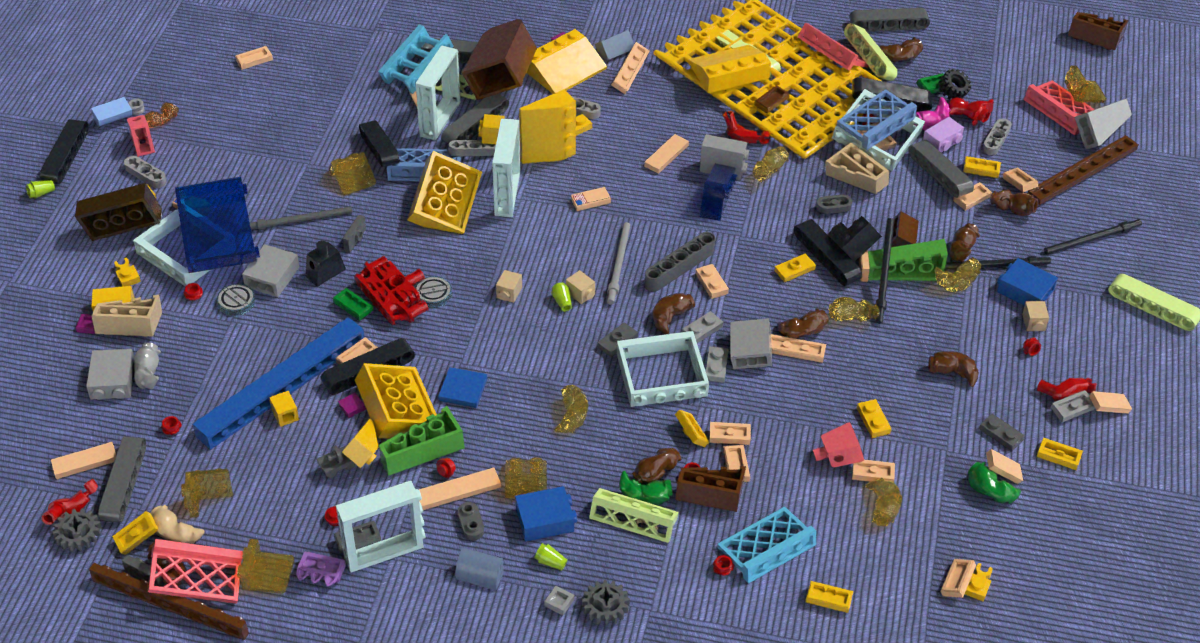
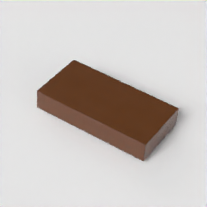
M776 85L755 100L754 106L765 113H769L787 100L790 93Z

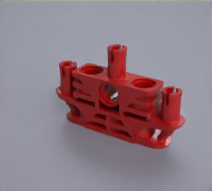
M383 255L371 263L366 261L364 269L360 274L357 273L354 276L358 287L391 325H395V321L398 320L414 322L415 317L429 310L427 303L420 299L419 292L413 287L414 284L425 279L420 269L404 276Z

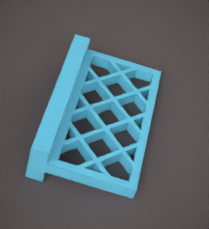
M783 507L717 544V547L725 556L731 558L732 563L743 573V579L749 584L816 545V530L812 526H805L786 507ZM785 515L789 522L777 521V519ZM770 526L772 527V532L761 531L760 528ZM775 528H787V533L775 532ZM790 528L800 529L801 531L793 534L790 533ZM747 535L756 536L755 541L743 540V538ZM759 536L771 537L770 542H760L758 538ZM774 538L785 539L781 543H773ZM729 545H739L738 551L728 550L726 547ZM742 546L753 547V552L741 551ZM757 547L769 548L763 553L756 552ZM740 557L751 558L745 563L739 560Z

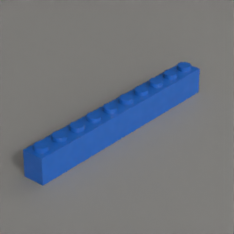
M349 317L339 322L313 342L308 343L304 348L292 354L291 357L279 363L275 368L263 374L259 379L247 385L205 416L199 418L192 424L195 437L210 450L269 410L271 408L269 397L289 391L290 394L336 363L335 358L365 338L364 329Z

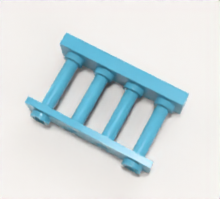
M418 25L378 72L384 83L390 84L396 78L403 81L410 93L413 94L416 91L417 80L441 46L453 48L454 46L447 34L439 41L431 38L424 26ZM425 43L434 46L430 52L422 50L421 47ZM415 54L424 57L420 64L410 61ZM405 66L414 69L409 76L400 73Z

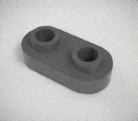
M844 194L822 196L817 200L816 209L823 214L847 212L852 207V199Z
M472 502L461 504L458 508V519L463 535L471 541L479 540L484 535V524L478 506Z

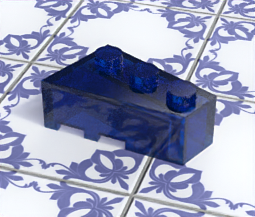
M715 163L704 184L699 217L721 221L730 192L733 191V187L737 182L738 175L735 174V167Z

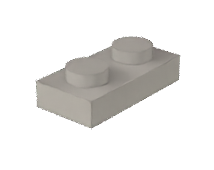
M710 311L683 328L682 332L693 331L696 342L699 343L721 329L723 321Z
M709 346L706 367L708 381L725 382L728 358L727 348Z
M1085 390L1056 401L1051 405V409L1061 422L1095 409L1089 394Z

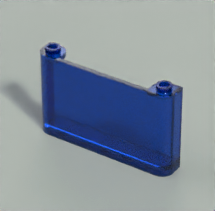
M241 177L175 187L188 273L257 262L260 253L258 246L254 247L245 195L248 194L246 183L242 184Z

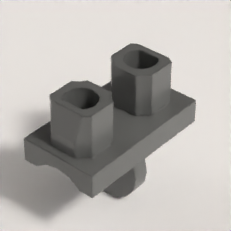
M336 445L332 446V452L317 458L318 465L329 479L335 477L339 470H350L355 467V463L342 453L347 445L338 448Z

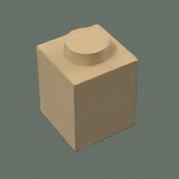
M504 270L496 284V298L514 303L522 289V274Z
M579 270L566 279L570 296L580 304L594 297L595 281Z
M1026 301L1022 314L1026 331H1046L1049 315L1045 301Z

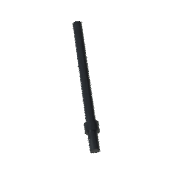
M888 218L886 223L879 294L875 303V309H877L875 322L878 324L883 323L884 310L887 308L886 291L894 228L893 218Z
M1140 219L1130 222L1124 221L1108 229L1045 247L1044 252L1047 255L1119 232H1129L1132 228L1141 226L1142 221Z
M1027 256V258H1019L1034 266L1051 264L1050 257L1036 258V256ZM1017 259L946 262L945 270L1007 267Z

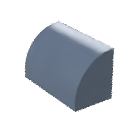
M629 30L595 43L598 53L605 60H610L631 51L634 45Z
M462 547L456 565L455 578L460 581L497 590L503 576V558Z

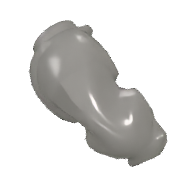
M142 344V347L134 356L135 382L141 389H154L159 380V377L154 375L159 363L158 354L161 353L156 344Z

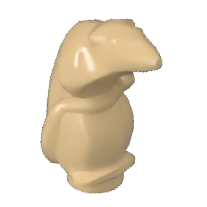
M166 505L157 506L151 511L154 522L159 529L156 534L166 540L194 544L205 532L203 529L194 528L182 522L178 523L176 515L168 510Z

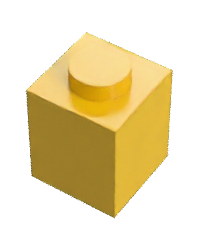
M289 391L269 397L272 412L280 427L299 420L297 406Z

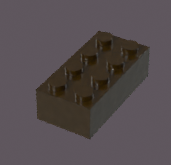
M142 183L77 201L75 218L91 241H96L159 224L161 222L162 207L148 185Z

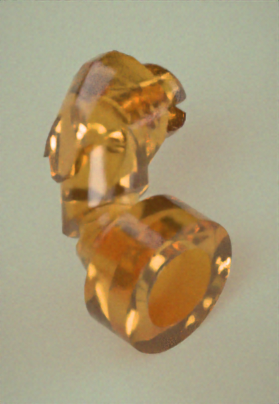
M163 103L160 110L162 114L153 111L146 113L145 118L149 128L168 124L172 118L177 117L179 108L171 103Z

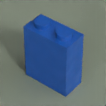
M1018 258L1013 264L1010 263L1006 273L1001 274L998 278L997 284L999 286L997 292L1024 306L1026 301L1046 302L1055 290L1058 277Z
M564 486L515 496V509L525 542L574 532V523H577V515L575 510H571V495L566 494Z

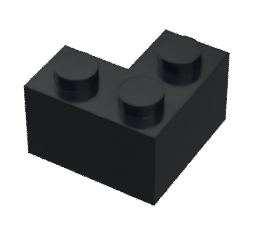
M863 216L855 220L849 228L840 222L827 234L854 262L882 237Z

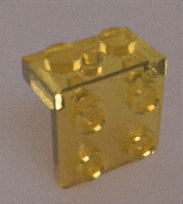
M1070 66L1064 83L1074 100L1080 103H1105L1107 98L1097 82L1086 81L1077 66Z
M364 152L353 153L343 159H335L329 166L330 175L335 174L344 195L352 194L376 184L375 177Z
M534 457L530 460L511 458L506 461L505 498H515L517 495L547 490L546 460Z
M215 469L185 472V484L181 485L182 497H184L185 510L189 509L190 518L199 517L200 500L233 496L229 470Z
M249 539L248 546L243 549V563L238 566L237 577L240 578L242 589L285 593L293 568L294 557L292 555L261 552L258 539Z

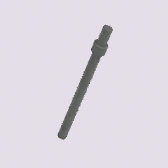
M352 207L269 220L258 219L257 222L242 224L243 231L253 229L265 230L266 227L352 214Z

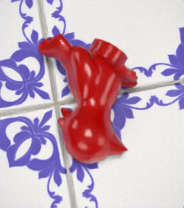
M953 98L948 102L951 109L949 115H966L973 120V126L977 125L978 121L984 123L989 119L993 111L994 100L969 103L962 98Z

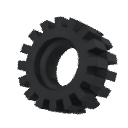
M955 68L946 71L938 81V87L941 88L940 92H944L943 96L947 95L949 100L951 98L963 99L971 90L972 85L970 84L971 81L967 80L969 77L967 75L964 76L963 71L960 73L959 69L955 71Z

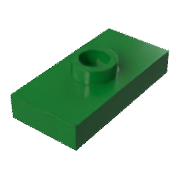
M944 73L918 79L916 84L920 89L929 90L931 93L940 92L941 88L938 87V81Z
M345 288L333 297V303L359 321L373 311L371 304L348 288Z

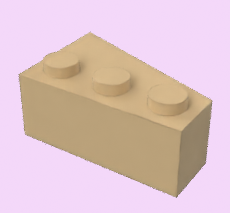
M849 143L825 161L827 176L871 193L877 194L889 185V170L853 143Z
M153 295V299L141 300V297L134 298L135 301L122 303V300L98 303L92 314L95 334L153 337L162 315L160 296Z

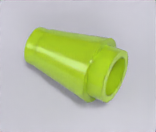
M52 180L30 181L29 184H26V191L29 198L36 199L51 191H55V186Z
M563 282L555 284L552 287L551 295L562 311H569L572 308L569 287Z
M543 543L534 557L538 560V563L561 571L568 561L552 546Z

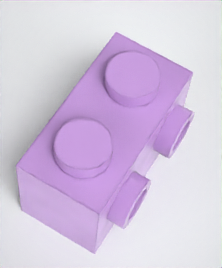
M947 117L927 129L923 140L929 141L940 152L947 151L951 146L958 144L962 140L964 127L952 118Z

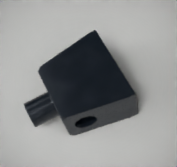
M318 241L316 249L309 252L306 256V277L317 287L346 270L340 252L329 242Z

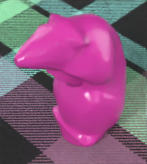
M940 97L935 111L916 112V117L925 121L922 130L926 131L949 117L951 109L946 100Z

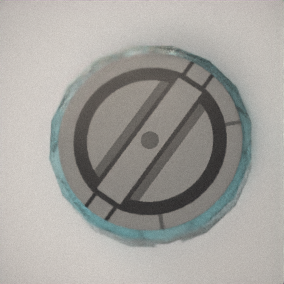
M429 276L418 282L415 286V289L420 294V299L424 300L429 308L443 306L452 297V286L443 277Z
M245 284L228 285L217 295L218 308L227 315H242L249 312L255 304L254 291Z

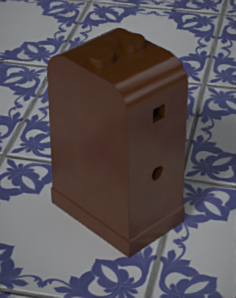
M516 19L492 27L481 36L469 61L461 72L477 100L522 86L523 79L537 50L523 21Z

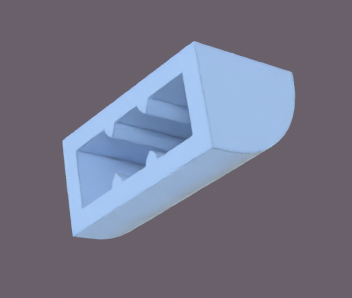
M125 97L91 108L94 121L98 127L132 116V109Z

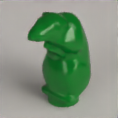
M976 462L968 471L971 487L981 494L992 497L997 503L1008 502L1011 504L1021 494L1020 489L1013 487L1006 481H998L997 474L990 470L985 462Z
M622 471L619 489L624 496L657 506L669 501V496H673L670 479L652 481L646 485H641L634 479L630 480L626 471Z

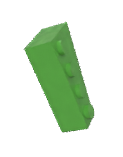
M945 239L891 247L888 280L942 281L948 256ZM883 249L868 251L870 268L868 280H880Z
M447 406L442 408L441 413L436 416L434 414L426 418L427 421L422 424H414L408 432L404 434L399 433L378 445L381 463L388 476L465 448L463 430Z

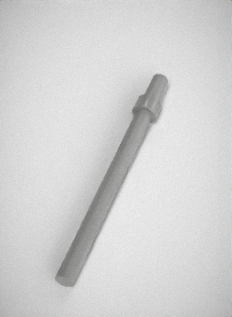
M628 222L623 224L612 280L607 289L609 293L607 303L609 305L614 304L615 297L619 292L620 286L618 283L631 226Z

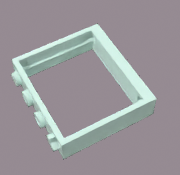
M441 46L416 82L420 137L436 141L461 103L458 49ZM441 78L443 98L436 107L435 85Z
M864 89L845 115L876 95ZM870 106L869 109H879V106ZM881 106V109H891V106ZM894 106L895 110H901V108ZM882 114L884 118L891 116L890 114ZM915 116L914 120L902 127L912 134L895 157L876 146L865 150L862 148L861 141L838 125L834 129L832 139L845 146L853 143L883 167L893 171L908 151L909 146L914 143L921 133L925 121Z
M501 119L493 158L495 216L513 217L520 178L519 120Z
M184 204L162 219L159 224H155L133 240L138 255L185 287L190 283H194L237 251L235 238L232 234L226 233L218 225H214L206 217H202L194 209H190ZM185 221L219 242V244L186 268L153 246V244Z
M693 331L617 341V357L631 407L708 396L709 381ZM688 350L698 382L634 391L626 361L627 358Z
M412 481L336 505L343 554L350 572L424 548L423 539L426 536L422 527L424 526V520L421 515L423 508L420 503L422 497L420 490L414 488ZM409 504L412 531L359 549L355 548L352 523Z

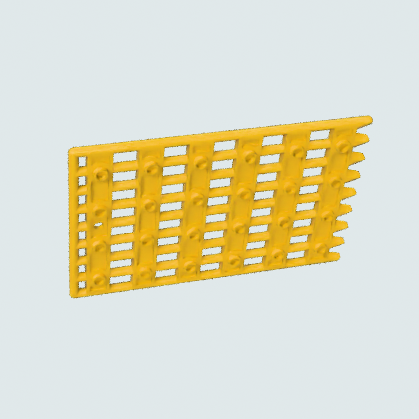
M734 0L733 6L736 9L731 10L723 7L722 13L725 15L724 17L712 14L710 19L714 22L713 24L700 21L699 26L702 30L698 31L689 28L688 34L691 36L690 38L677 35L676 40L679 45L666 42V53L654 50L653 53L656 57L704 90L705 88L692 68L687 70L680 64L684 61L688 63V59H691L695 54L699 56L707 55L708 53L703 50L706 47L711 48L716 53L733 49L730 46L742 39L743 42L751 44L775 59L787 71L782 74L771 67V75L776 78L772 81L768 79L759 81L764 84L760 89L749 83L709 94L761 130L768 131L771 137L803 159L808 158L834 140L832 136L837 121L847 113L856 101L852 97V90L846 87V85L852 84V80L860 76L882 81L860 66L853 65L851 70H847L844 67L839 68L832 63L833 60L819 51L815 52L808 47L807 43L798 38L802 28L759 0H746L747 3L745 4ZM765 12L768 15H770L771 18L766 20L759 14ZM754 19L757 22H759L760 25L755 27L748 21ZM742 25L743 27L748 29L749 32L744 34L737 28ZM788 27L796 33L791 36L783 30ZM729 30L739 38L733 41L722 33ZM777 34L785 40L780 43L772 37ZM720 36L730 42V44L721 48L714 42L718 40L716 37ZM766 41L767 43L772 45L773 48L768 50L761 44ZM801 50L809 55V57L804 59L796 53ZM790 57L798 62V64L792 66L785 60ZM826 66L834 73L829 76L821 69ZM816 74L823 80L818 83L810 78V76ZM804 81L812 88L806 90L798 84ZM776 85L785 91L793 89L801 94L797 98L790 94L787 99L789 103L785 106L783 104L776 107L778 110L774 113H765L754 106L755 100ZM746 87L753 93L747 96L740 89ZM840 90L849 97L843 100L835 93ZM733 94L741 99V101L736 104L728 97ZM829 98L837 103V105L831 107L824 100ZM819 106L826 112L820 115L812 108ZM758 111L767 118L760 121L753 114ZM806 113L815 120L809 123L801 116ZM859 113V114L857 115V117H862V116H863L862 113ZM795 121L803 126V128L798 131L789 124ZM784 129L792 136L786 139L778 131Z

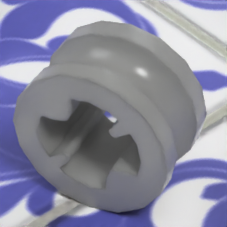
M133 99L128 102L132 109V115H140L145 111L144 103L141 99Z

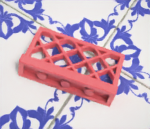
M809 23L804 24L798 38L847 70H851L853 65L869 67L863 58Z
M1053 80L1037 87L1034 84L1029 85L1024 97L1026 102L1073 135L1079 134L1075 117L1081 115L1079 113L1084 114L1095 110Z
M155 539L151 551L149 593L237 604L243 551ZM157 558L166 559L170 565L162 570L157 564ZM188 562L192 568L184 572L178 564ZM202 565H210L214 571L206 575L200 567ZM172 568L180 575L173 581L166 574ZM233 568L235 573L228 578L221 570ZM194 571L202 578L197 583H194L188 577ZM215 574H218L224 581L219 586H216L210 580ZM162 576L168 584L164 587L154 586L155 579ZM184 579L190 587L187 590H182L176 583ZM206 582L212 590L209 593H205L198 586ZM228 585L233 591V596L224 595L220 589Z

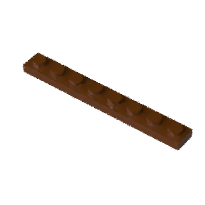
M1125 135L1038 184V187L1028 190L1027 194L1033 195L1034 198L1038 199V205H1041L1136 151L1139 144Z
M93 563L89 568L92 580L95 583L242 640H245L249 634L246 621L239 616L233 617L221 609H212L200 601L194 602L186 597L149 593V583L147 581L132 578L125 572L119 573L107 565L101 566Z

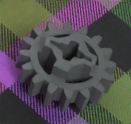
M84 508L80 512H76L73 509L72 514L65 512L64 518H57L59 524L53 525L55 529L53 535L57 545H61L63 550L69 547L70 552H73L75 548L82 551L83 546L90 548L89 543H96V536H101L100 529L102 527L98 516L93 515L91 510L85 513Z
M604 580L603 584L596 581L595 587L589 585L588 592L584 591L582 607H584V614H589L590 621L596 618L597 624L604 621L607 626L611 620L616 624L617 618L623 620L624 613L629 611L630 598H628V591H623V585L616 587L615 581H612L611 584H607V580Z

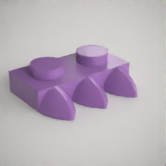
M304 551L297 567V578L300 581L307 576H311L313 584L321 579H325V583L329 587L335 582L340 581L346 561Z

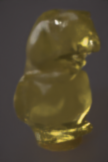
M782 146L768 150L762 160L754 165L753 177L761 183L768 180L771 174L776 173L785 162L789 161L787 150Z
M971 257L953 273L943 272L936 267L935 276L937 284L949 292L964 291L974 283L981 273V264L976 258Z
M840 297L829 305V316L834 318L835 321H852L854 318H857L860 322H865L872 318L876 319L880 315L877 304L872 305L869 301L863 299L857 303L853 298Z
M567 385L561 389L563 403L567 411L561 423L554 429L558 433H574L575 429L583 425L588 411V401L582 389L575 385Z
M882 477L867 483L865 487L878 495L875 502V510H873V522L878 526H888L890 522L894 523L902 502V494L893 481L884 480Z

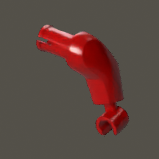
M728 111L730 118H728L727 112L723 114L727 125L726 133L732 139L747 143H757V140H759L763 145L769 142L770 139L767 137L770 136V133L768 131H763L761 135H757V131L745 129L742 125L737 124L733 111Z
M1069 378L1056 386L1042 379L1038 384L1037 391L1052 396L1056 402L1084 390L1087 393H1092V391H1096L1097 384L1092 383L1090 378H1086V380L1084 378Z
M91 479L83 485L87 490L85 492L80 490L71 498L52 501L48 506V511L43 513L42 521L47 525H51L58 517L64 518L65 512L72 514L73 509L76 512H80L91 500L89 495L96 492L98 488L95 480Z

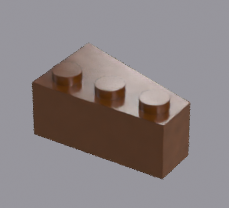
M1077 12L1072 19L1068 36L1076 40L1087 41L1092 45L1103 46L1108 50H1116L1124 36L1129 20L1123 19V22L1114 21L1113 17L1101 19L1095 14Z
M740 466L739 469L727 470V467H720V470H708L707 467L681 468L677 481L675 500L737 512L744 485L746 466Z

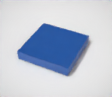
M449 367L438 399L443 402L477 408L488 376L484 373Z

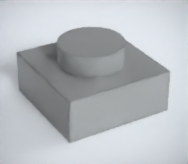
M555 586L544 601V606L564 615L574 601V594Z

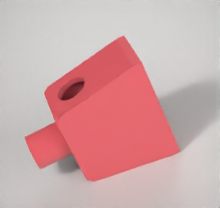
M140 115L128 118L127 123L137 156L155 153L145 116ZM144 139L146 142L140 144L139 140Z
M850 422L821 436L823 447L813 450L816 462L828 458L831 467L865 461Z

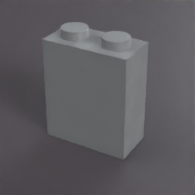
M706 134L701 148L700 172L741 180L743 173L746 174L748 163H745L749 156L747 142Z
M264 244L242 274L244 286L279 297L299 269L298 254Z
M769 318L730 322V356L733 369L772 366V341Z
M132 349L92 351L86 386L90 400L131 398L134 377V354Z

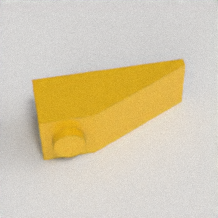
M371 418L342 451L344 455L360 468L365 463L369 465L377 456L374 453L378 449L374 422Z

